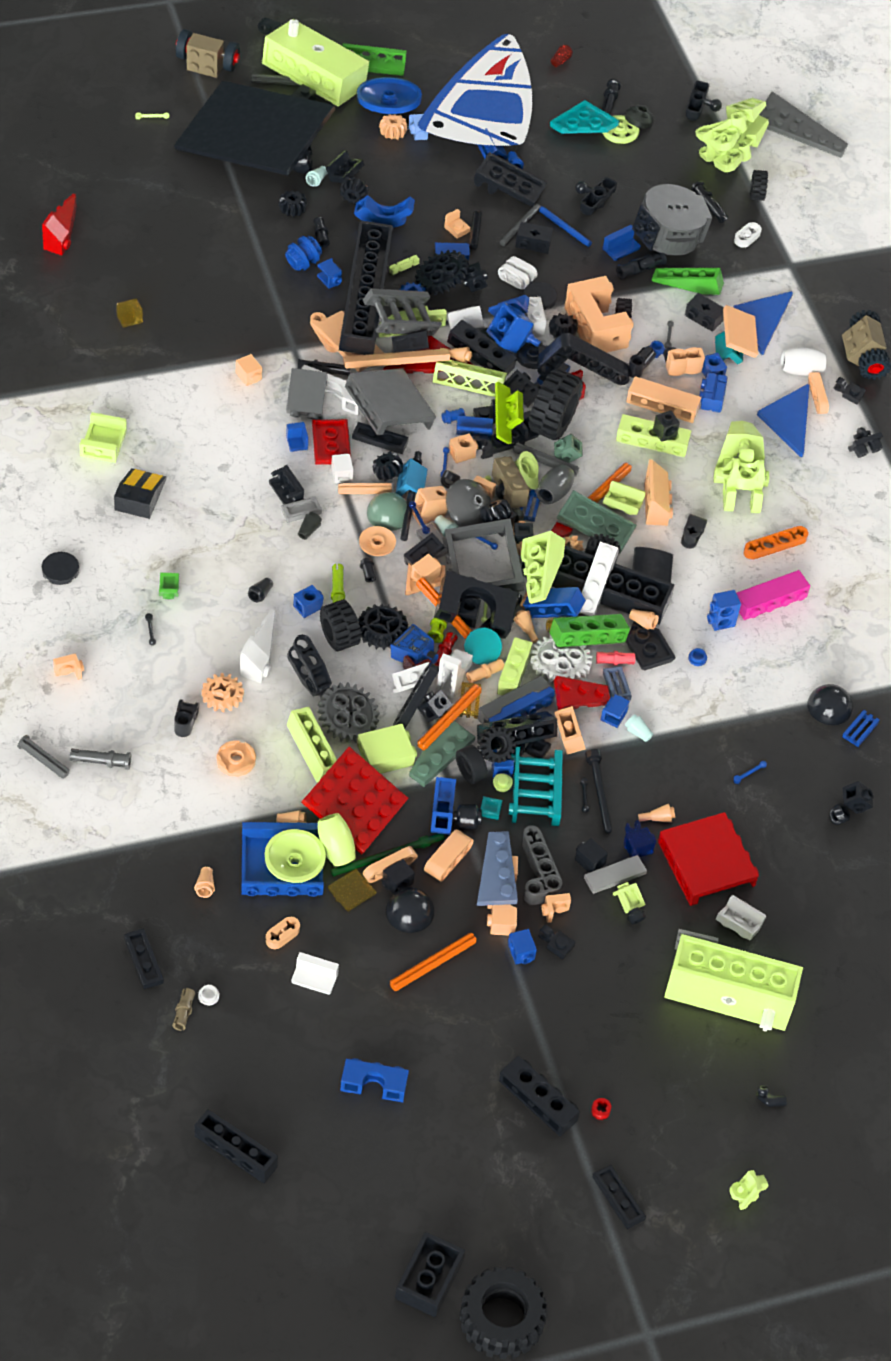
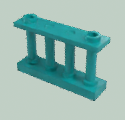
M516 747L515 754H511V760H514L513 803H509V815H512V823H516L517 813L547 815L548 818H551V826H559L562 807L563 750H555L554 757L544 759L520 757V747ZM519 764L546 766L549 769H553V773L549 775L519 773ZM519 781L549 783V785H552V790L519 789ZM518 797L548 799V801H552V806H549V808L518 805Z

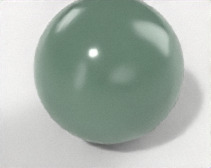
M393 492L378 494L368 505L367 518L373 526L384 527L390 531L401 529L407 502L402 496Z

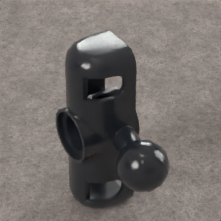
M696 81L694 83L686 108V117L689 120L695 121L699 119L704 104L710 106V109L714 112L722 108V103L719 99L710 100L706 98L709 91V83L703 81Z
M605 177L594 188L588 187L584 181L578 182L575 187L577 193H588L581 200V212L585 215H592L594 211L604 207L605 201L616 191L617 182L609 177Z

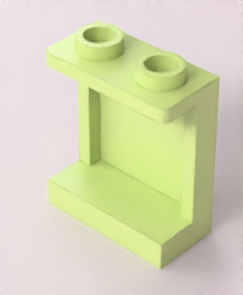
M92 412L85 439H81L80 456L116 463L127 432L126 419Z

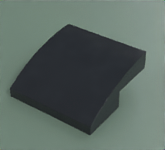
M635 547L632 569L671 583L673 554L654 548Z

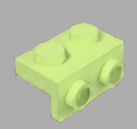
M612 481L609 491L604 497L603 504L611 509L623 510L629 515H637L642 508L646 492Z

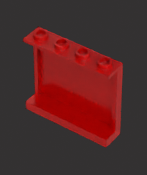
M725 812L660 831L658 844L690 906L698 904L699 897L750 882L752 887L756 886L759 877L758 869L756 866H753L749 852L744 849L740 835L736 834L731 819H728Z

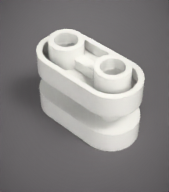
M513 256L498 269V275L501 280L523 290L537 277V271L532 265Z

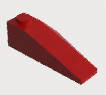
M76 194L69 196L64 201L63 206L59 205L56 212L52 211L43 222L44 250L63 255L70 248L77 207Z

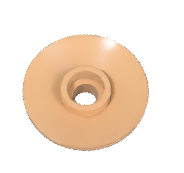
M373 526L361 533L359 545L369 555L384 556L394 550L396 538L389 529Z

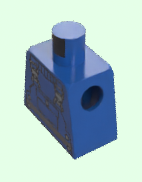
M414 624L391 644V658L415 667L423 664L425 661L434 664L438 660L439 655L434 652V640Z

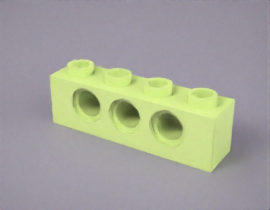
M622 414L616 441L685 457L692 430L679 427L677 437L661 442L653 431L654 421Z

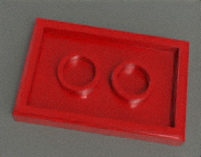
M347 419L312 420L315 465L331 464L332 455L350 454L351 457Z

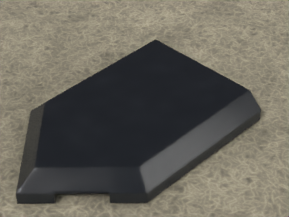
M635 621L633 622L626 643L631 652L635 653V659L642 670L655 668L675 660L674 653L658 628L647 630Z

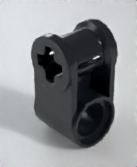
M693 514L689 515L684 527V534L681 538L683 547L688 549L696 547L700 536L705 530L707 519Z
M183 699L179 700L174 718V732L177 736L187 737L191 734L194 722L198 716L199 703L193 704L184 702Z

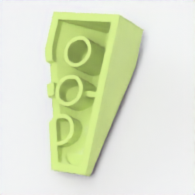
M552 531L525 538L522 542L521 559L525 564L523 571L524 575L527 576L526 588L529 603L531 604L546 600L564 557L565 539Z

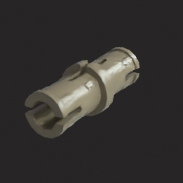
M190 988L182 990L180 1001L175 1008L176 1016L172 1026L179 1031L186 1029L188 1017L192 1014V1002L195 991Z

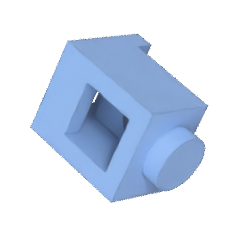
M423 114L409 115L408 129L414 135L415 140L428 139V132L418 127V122Z

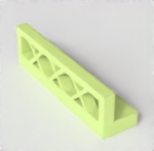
M454 360L438 361L435 366L433 382L495 397V392L491 391L488 385L496 382L504 384L507 373ZM439 370L446 372L449 377L445 380L437 378ZM461 375L466 381L462 384L457 383L454 377ZM478 379L483 385L477 388L473 386L471 381Z

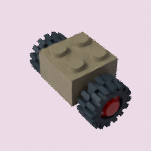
M862 310V313L857 312L849 320L850 329L842 334L847 360L859 366L863 378L867 377L868 380L871 378L876 380L878 377V379H881L882 375L885 377L887 376L886 373L889 374L891 362L888 353L885 352L887 347L879 314L875 311L871 312V310H867V312Z

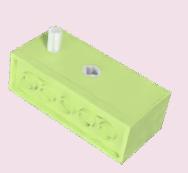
M291 19L265 36L262 64L283 76L291 78L290 80L299 85L304 84L316 90L317 95L337 106H340L356 95L358 87L367 80L368 60L299 23L298 20Z
M681 934L664 998L760 1024V1028H763L764 1031H767V1029L772 1030V1027L785 1031L796 1001L803 967Z

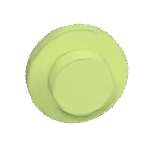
M500 773L493 779V785L499 792H506L512 787L513 780L508 774Z

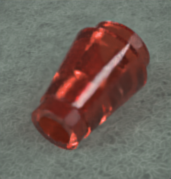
M565 44L560 46L551 59V64L554 67H558L570 59L573 53L572 49Z

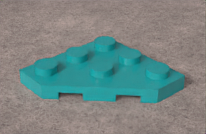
M586 100L550 121V127L561 134L607 133L619 125L618 119Z

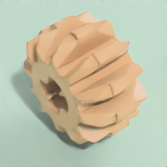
M396 114L383 116L379 126L381 135H384L385 138H391V140L394 138L398 140L399 137L403 138L407 131L406 119L402 118V115L397 116Z

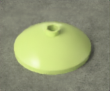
M290 829L282 831L272 837L265 848L267 868L274 876L286 882L299 883L308 881L317 876L325 864L326 852L322 842L315 835L304 830Z

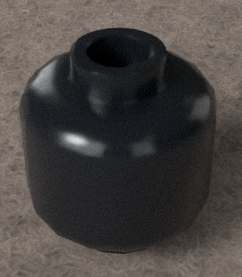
M460 804L458 810L453 812V823H457L460 830H476L478 825H482V809H479L476 804Z

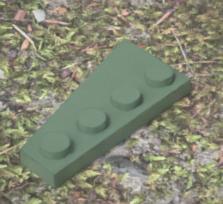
M453 721L426 750H423L410 770L409 776L425 787L456 759V752L471 745L475 741V736L456 721Z

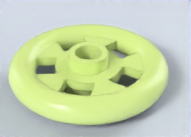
M614 115L613 117L619 120V125L607 133H602L611 142L626 144L634 141L638 137L640 130L638 127L630 124L625 119V116Z

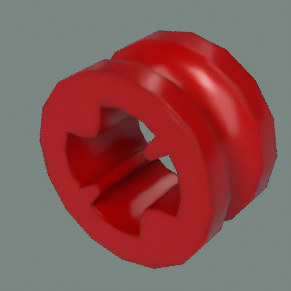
M605 1098L596 1099L592 1105V1115L598 1120L608 1118L611 1111V1103ZM598 1106H601V1108L604 1106L605 1112H601L602 1110L598 1111Z

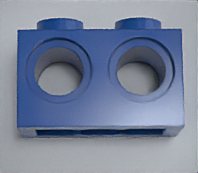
M735 590L715 593L713 595L707 620L712 625L714 631L736 626L741 602Z

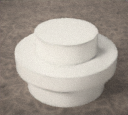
M205 985L198 993L199 1001L204 1005L217 1003L219 1000L218 989L213 985Z

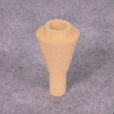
M469 347L448 349L451 358L463 363L471 361L472 351H470Z
M518 611L513 621L528 634L531 642L536 643L539 639L534 631L530 611Z
M669 803L648 813L638 814L639 822L652 820L672 823V819L675 818L674 807H670Z

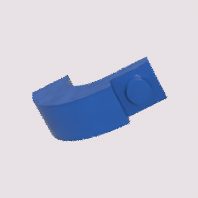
M367 195L356 203L354 215L362 221L392 225L395 228L406 223L407 216L411 215L414 210L415 200L412 197H408L395 206H383Z
M436 777L430 833L451 834L456 779Z

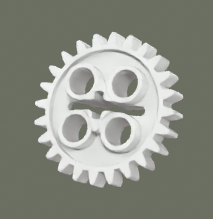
M550 635L549 639L543 637L542 641L538 640L537 645H534L531 651L530 664H533L532 669L536 670V675L542 674L544 679L549 678L548 683L552 682L556 676L577 680L585 679L586 674H589L591 669L592 655H590V650H586V645L557 647Z

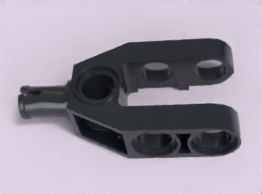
M298 635L287 653V658L304 687L313 697L317 695L321 698L325 691L330 689L332 684L330 676L311 639L307 635ZM304 640L307 643V647L303 648L301 645H297V641ZM291 651H296L298 659L292 656ZM309 656H313L316 659L317 662L315 665L312 663ZM301 667H305L308 675L301 672Z

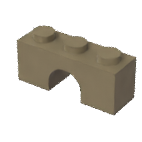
M512 457L494 458L491 476L497 486L500 483H504V499L508 501L511 508L527 507L530 489Z

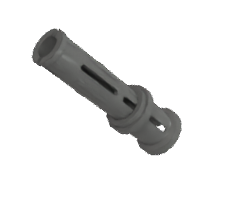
M71 748L70 761L105 764L109 768H113V766L125 767V770H129L131 752L123 754L115 753V751L111 750L107 753Z

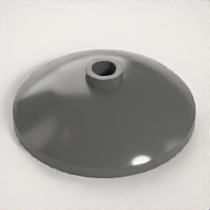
M461 479L454 482L446 494V507L452 520L459 527L484 523L480 511L482 507L492 502L487 491L480 484L470 479Z

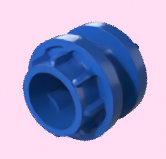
M301 236L298 238V245L295 243L288 245L285 256L295 270L303 269L305 271L310 267V261L315 264L320 260L322 249L312 236Z

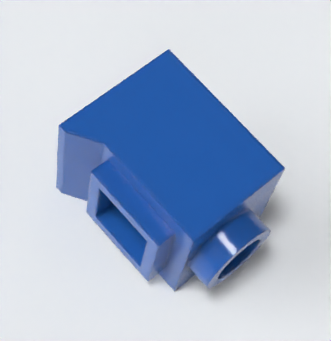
M333 258L318 264L319 269L323 272L318 273L317 277L328 289L341 284L342 270L333 263Z
M615 694L614 697L609 699L605 708H603L600 720L618 728L628 712L630 701Z

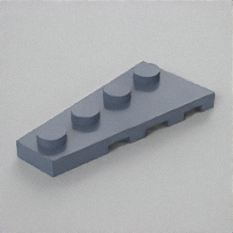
M509 831L489 832L477 906L517 904L518 898Z

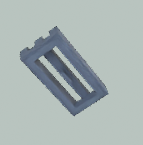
M622 666L603 669V676L606 685H608L610 696L614 697L616 692L609 673L618 696L631 700L632 695ZM615 672H618L625 694H622Z

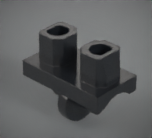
M863 427L857 429V434L853 435L855 439L853 445L848 447L849 451H854L858 458L864 457L869 453L866 448L867 446L870 447L872 453L879 452L883 448L880 441L883 435L881 432L871 435L870 430L866 431Z

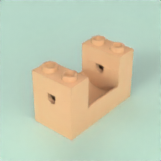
M607 276L568 284L564 309L568 316L573 315V318L577 320V333L579 337L605 352L628 348L629 340H631L633 320L629 318L626 312L608 316L602 315V313L609 311L611 294L614 290L613 284L609 282Z

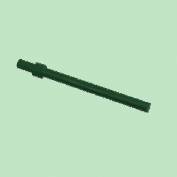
M444 834L425 835L419 837V840L330 869L331 875L334 877L373 864L408 846H411L414 850L430 847L431 844L444 840Z

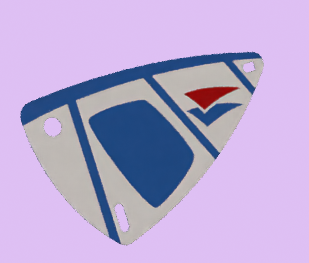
M510 34L501 35L466 63L435 97L418 122V127L433 135L464 143L492 146L494 144L495 146H509L524 143L531 119L532 89L528 68L515 37ZM505 40L511 41L508 46L502 44ZM441 121L444 126L437 128L433 126V122ZM485 128L488 129V132H489V134H490L492 140L490 139L489 135L487 134ZM500 132H506L508 134H511L515 136L517 139L512 140L510 138H507L501 135Z

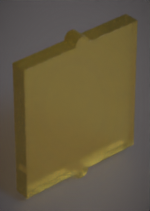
M357 869L328 886L336 901L340 902L347 911H350L376 894V891Z

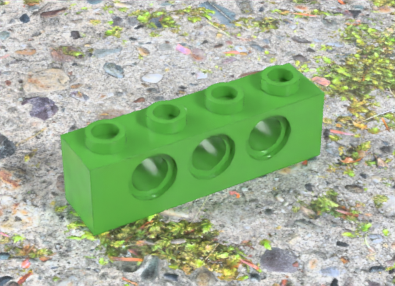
M622 614L562 617L553 619L549 633L557 647L625 643L630 627Z

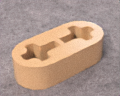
M287 917L272 927L266 934L267 946L271 949H279L296 937L300 931L299 920L295 917ZM287 925H289L290 927L294 925V929H287ZM272 936H273L274 938H277V937L279 936V940H278V941H277L276 939L271 940V938H272Z

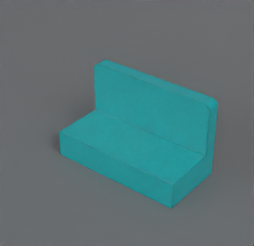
M725 331L715 336L716 353L720 355L722 360L730 357L736 364L743 362V353L726 347Z

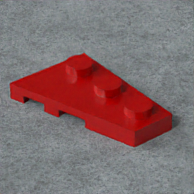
M556 676L554 679L558 710L573 706V709H578L581 706H587L588 708L605 706L610 699L608 685Z

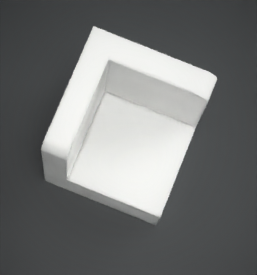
M350 454L332 455L331 469L334 483L353 482V466Z

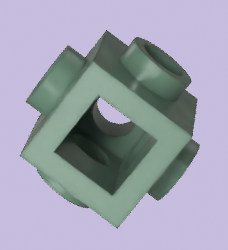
M569 434L554 442V456L571 463L583 456L582 442L573 434Z

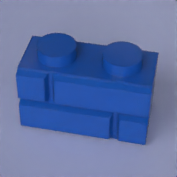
M707 373L706 379H702L700 389H704V391H700L699 394L702 397L700 407L702 410L721 412L727 376Z

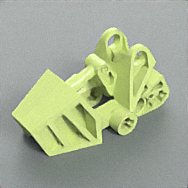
M750 98L726 106L727 120L698 128L696 136L707 144V146L699 150L700 157L706 162L713 161L714 166L723 172L734 171L742 161L751 159L750 146L758 147L769 125L768 119L759 115L765 108L766 101Z
M731 422L714 469V483L724 484V511L733 512L736 489L751 491L750 513H760L763 500L762 488L768 487L769 471H765L763 436L749 422Z

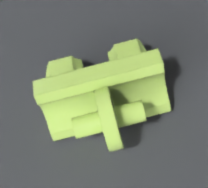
M754 1170L748 1171L740 1182L732 1184L730 1194L734 1200L739 1201L740 1210L746 1209L752 1201H756L759 1198V1193L762 1190H766L768 1183L764 1175L756 1176Z

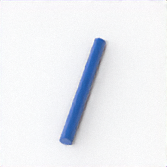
M540 207V213L585 246H591L592 242L545 207Z

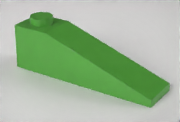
M656 268L652 277V282L704 295H720L724 285L720 268Z

